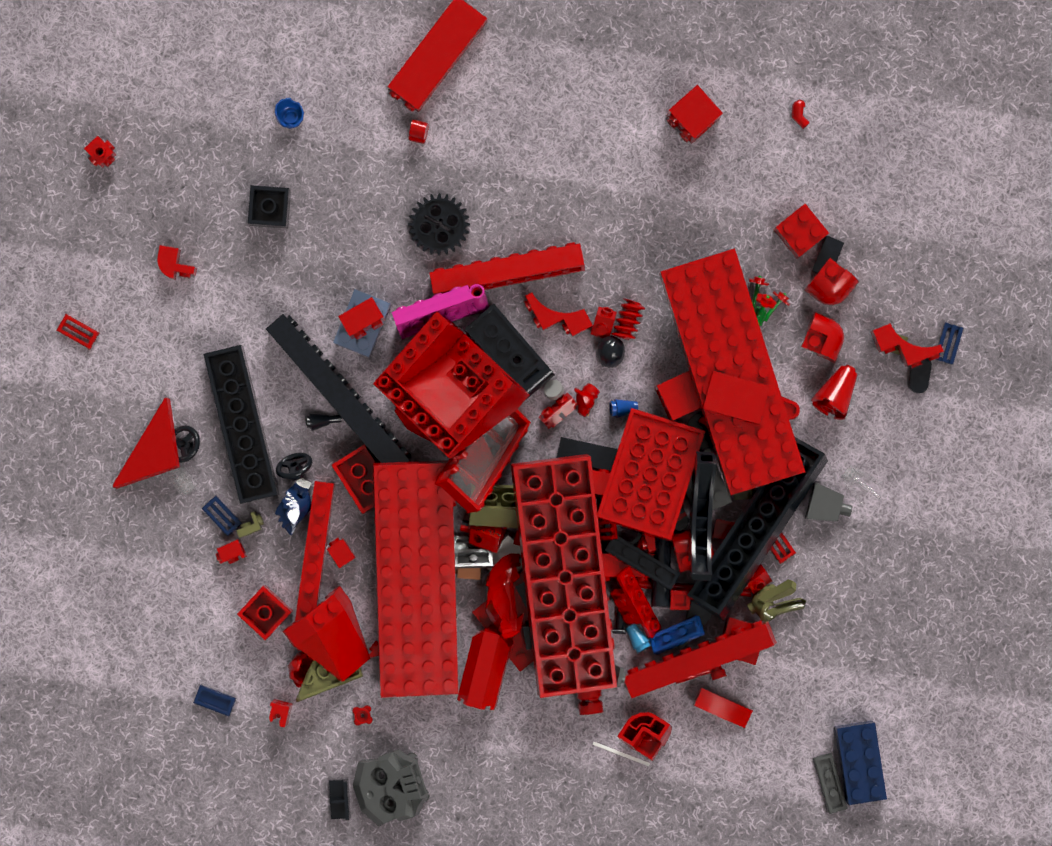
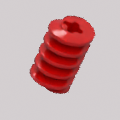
M623 298L627 302L621 304L625 311L618 312L622 318H616V322L620 325L613 327L617 333H611V335L625 340L635 339L636 337L631 333L638 332L634 325L641 323L636 318L643 317L639 310H645V307L638 302Z

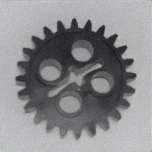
M438 193L437 199L431 194V200L428 201L423 197L424 204L417 202L419 209L412 208L415 215H409V218L414 221L408 223V226L414 229L410 230L409 233L415 234L412 238L413 241L419 240L417 247L424 245L423 252L429 248L430 255L434 251H437L438 256L441 255V251L448 255V249L455 252L454 246L457 245L461 248L462 246L459 241H466L463 234H469V231L465 229V227L470 226V223L465 222V220L469 219V216L463 215L467 210L466 208L460 210L462 203L455 204V197L449 201L448 194H446L444 199L441 198L440 193ZM439 207L441 214L439 216H432L431 209ZM427 215L436 222L442 220L443 226L453 230L454 234L449 233L442 227L436 229V224L425 219L424 216ZM449 217H456L458 219L455 226L447 224ZM425 223L432 226L431 231L428 233L421 231V226ZM440 233L448 235L446 242L441 243L437 240Z

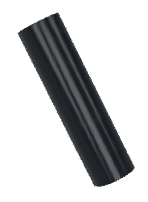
M655 537L656 551L651 554H653L654 558L671 568V541ZM651 579V607L670 608V590Z

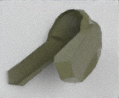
M788 579L778 586L774 584L765 586L754 594L751 603L747 604L752 615L756 613L763 622H769L777 615L804 609L806 600L796 598L777 604L773 603V601L789 596L796 591V583ZM782 604V605H779V606H776V607H774V608L769 609L770 606Z

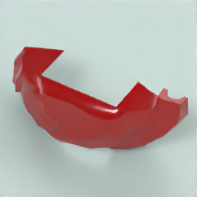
M515 553L502 557L494 565L485 584L489 587L487 592L488 600L485 607L489 619L498 627L499 634L504 639L511 638L520 632L524 616L523 613L517 619L513 583L520 577L516 567L521 566V563H519L520 554Z

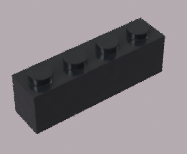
M561 437L556 458L588 454L591 456L592 468H597V471L599 469L611 471L618 449Z

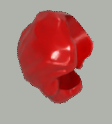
M302 651L297 653L288 664L289 678L293 680L298 688H301L312 661Z

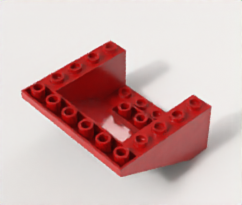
M436 312L373 383L450 459L516 411L530 396L526 390L455 323L439 312Z

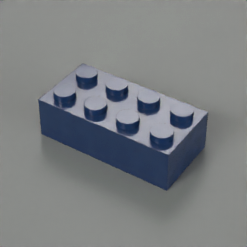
M866 721L834 726L846 803L854 805L887 800L875 722Z

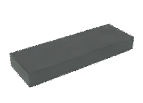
M828 753L814 757L813 760L828 813L832 814L848 809L833 754Z

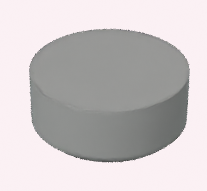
M551 380L546 383L544 393L549 399L557 400L563 395L564 387L558 380Z

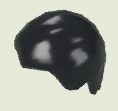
M608 336L598 343L596 357L599 364L603 367L616 368L623 361L625 346L620 339Z

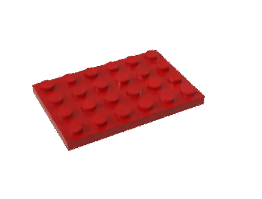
M631 408L597 513L598 519L671 541L694 469L696 451L699 452L705 431Z

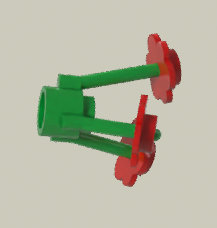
M754 276V279H749V282L756 283L752 304L759 326H762L763 322L768 321L770 315L781 302L788 306L790 305L787 301L789 298L786 296V293L781 291L779 293L773 291V294L779 298L777 301L773 300L768 294H758L760 285L768 286L769 283L765 282V278L761 276ZM756 301L760 303L761 307L756 306L755 308Z

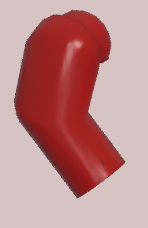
M797 100L792 105L791 116L804 129L810 122L803 116L805 102Z

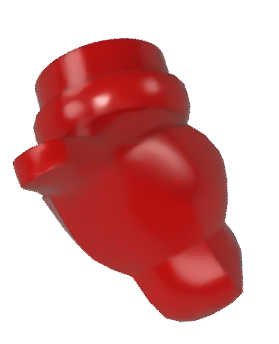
M587 383L582 390L574 388L578 413L583 417L589 416L595 399L598 398L600 393L594 385Z

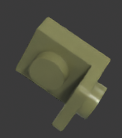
M256 511L251 512L254 524H251L250 521L240 525L241 529L237 530L239 538L263 530L261 525H264L261 514L257 515Z

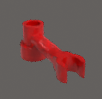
M718 666L680 680L676 684L709 673L712 681L727 675L725 669H722V666Z

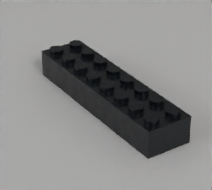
M237 345L203 354L240 504L280 495L244 346Z

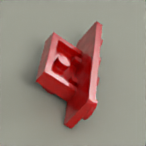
M625 567L617 577V581L622 589H614L610 595L626 624H641L648 638H653L655 633L661 629V625L630 567Z

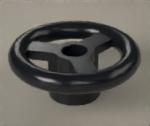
M183 425L175 428V436L182 431L189 432L185 438L176 439L177 447L181 450L179 463L191 460L198 452L200 446L199 434L191 426Z
M306 453L288 455L277 464L276 474L283 479L299 480L311 468L312 458ZM302 458L298 461L289 462L293 459ZM282 467H287L289 473L282 472Z

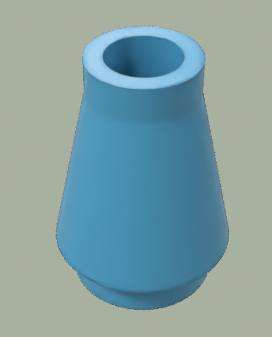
M636 624L626 628L633 650H636L637 653L651 646L650 640Z

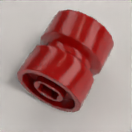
M601 690L577 693V698L580 699L578 703L579 715L604 712L603 702L599 699L602 696Z

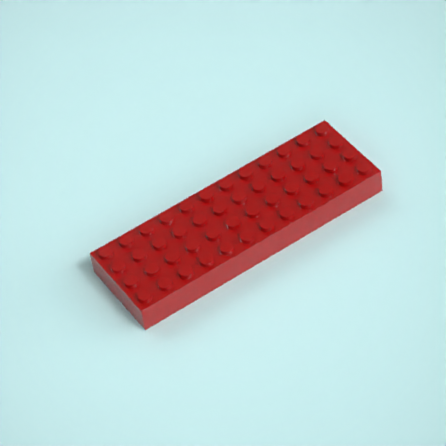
M735 248L660 271L659 276L728 495H734L804 473L803 462ZM713 371L770 386L760 424L703 409Z
M584 454L510 464L537 694L540 698L616 688L617 681L591 456Z
M448 460L373 463L379 684L381 698L458 694L453 498L442 487L435 485Z

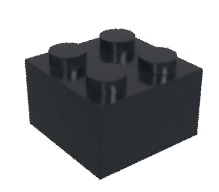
M250 185L248 225L288 229L291 190L282 187Z

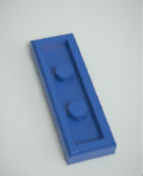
M694 616L655 633V636L649 639L653 654L658 655L705 635L700 616Z

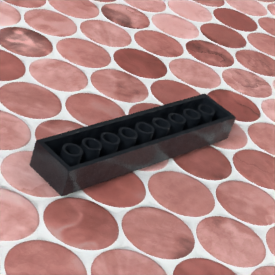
M282 314L266 328L268 333L381 463L411 462L409 459L411 454L405 447L400 448L396 444L399 440L392 432L387 433L384 430L386 425L380 418L377 417L375 419L371 415L374 411L367 403L362 404L359 401L361 396L355 389H349L346 386L349 382L342 374L339 373L337 375L334 372L336 367L330 360H324L321 357L324 353L317 345L314 344L312 346L309 343L311 338L305 331H299L296 328L299 324L292 316Z
M796 437L795 440L805 472L758 487L711 558V581L697 580L687 595L692 602L723 621L828 462L825 453Z

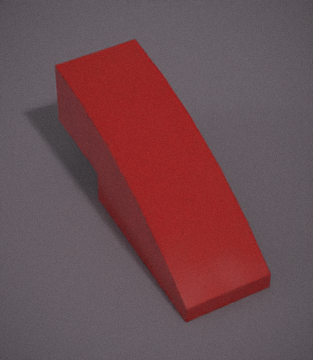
M702 687L693 703L694 706L743 728L746 727L753 712L749 708Z

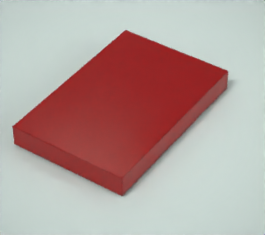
M713 371L703 409L760 424L770 386Z

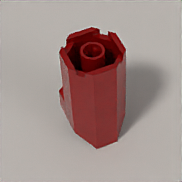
M495 625L487 626L472 637L457 697L458 701L464 700L463 704L485 710L486 706H490V710H495L497 707L508 659L511 656L514 644L512 638L504 639L501 637L500 631H498V627Z

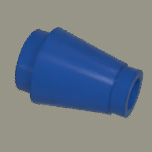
M614 399V401L609 403L611 417L615 416L618 418L629 415L631 408L638 410L637 401Z

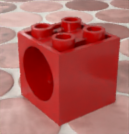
M697 84L668 110L666 116L670 126L679 129L681 132L679 134L686 143L689 141L692 144L721 118L723 112Z
M690 371L654 387L669 420L674 421L701 408Z

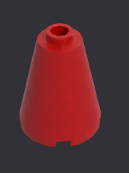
M850 365L841 366L812 397V405L827 416L831 413L835 415L834 419L844 420L848 413L858 376L855 372L856 369Z

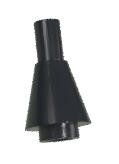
M309 412V416H306V426L311 431L327 426L330 423L342 422L340 415L329 416Z

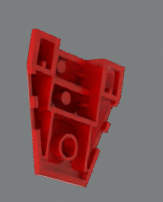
M340 586L325 596V600L303 618L296 620L282 631L293 647L309 656L308 658L323 666V669L341 682L371 659L352 602Z

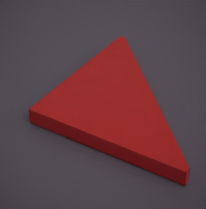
M164 398L113 483V488L118 489L180 468L171 401L169 398Z

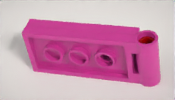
M475 284L469 289L468 285L464 287H455L444 294H435L427 300H418L413 305L407 307L401 306L393 311L392 315L401 338L405 339L416 335L436 312H439L453 322L476 313H483L489 308V303L483 286Z

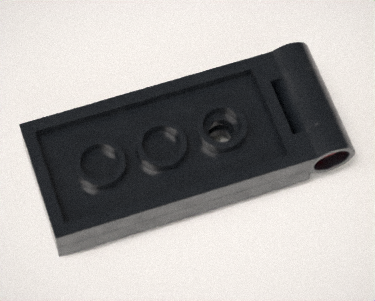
M492 304L465 328L480 348L526 390L530 396L555 376L554 372L495 304ZM514 357H519L521 359L520 363H514Z

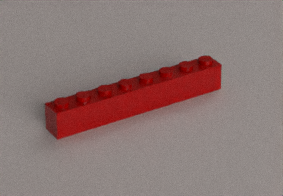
M571 242L563 247L550 246L546 250H530L527 254L522 255L514 253L506 258L494 257L490 261H474L470 265L465 266L457 264L449 269L437 268L433 272H429L433 295L438 293L444 294L455 287H464L466 285L470 289L472 285L479 284L483 286L484 290L581 272L585 271V264L580 243Z
M314 482L295 621L303 618L319 604L335 491L334 483Z
M756 621L751 624V628L744 629V627L733 630L734 634L727 636L725 633L715 637L716 641L709 643L706 640L698 643V647L692 650L691 647L680 650V654L673 656V653L663 656V660L656 663L655 660L645 663V667L641 669L633 667L627 670L628 674L625 677V684L631 699L774 646L777 642L769 622Z

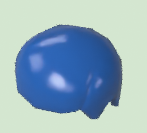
M285 98L276 104L275 118L282 127L292 129L302 123L304 111L299 102L293 101L291 98Z

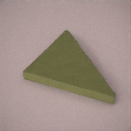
M311 661L296 702L363 677L361 668L341 682L323 669V666L319 663Z

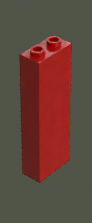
M453 0L387 86L388 90H390L389 95L396 100L399 98L405 102L404 106L410 111L416 110L419 112L488 22L487 18L464 0Z

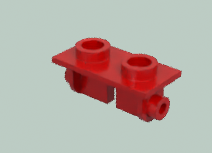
M568 393L563 394L551 407L545 408L538 418L548 429L554 428L563 420L559 414L562 412L567 417L576 409L578 404Z

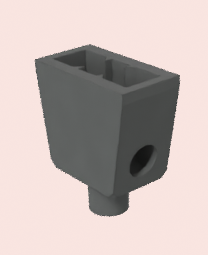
M813 483L805 519L838 521L840 514L850 517L853 506L843 503V494L818 483Z

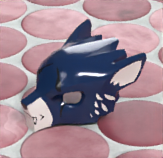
M303 478L297 480L285 492L286 496L282 499L275 512V515L280 516L278 522H283L282 528H285L289 535L294 533L296 526L311 509L309 494L311 482Z

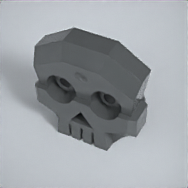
M398 749L379 756V758L364 759L358 762L353 788L361 811L377 826H381L394 819L403 821L420 814L425 801L429 799L430 795H428L429 792L426 790L418 765V758L415 759L417 757L415 753L411 752L406 755ZM381 772H384L385 778L382 777Z

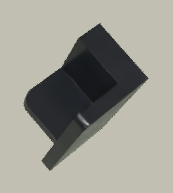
M349 779L329 780L331 819L350 820Z

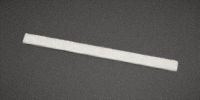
M593 742L592 744L602 749L618 754L620 756L644 764L646 766L650 765V763L622 753L615 749L609 748L597 742Z

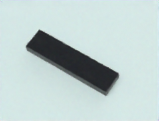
M618 535V539H611L604 550L605 552L666 589L672 590L680 576L679 572Z

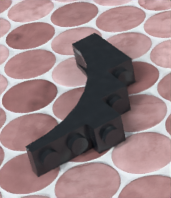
M696 451L691 485L692 504L689 517L688 561H690L691 580L711 581L712 578L711 526L717 468L716 453Z

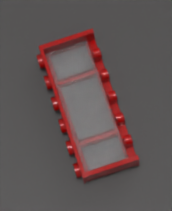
M517 409L468 447L449 459L435 485L442 487L467 511V514L480 511L485 505L484 502L487 496L493 492V486L496 481L501 478L503 469L510 463V457L513 452L518 449L522 437L527 434V429L531 422Z

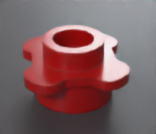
M369 705L362 708H353L355 725L372 723L373 718L370 715L371 707Z

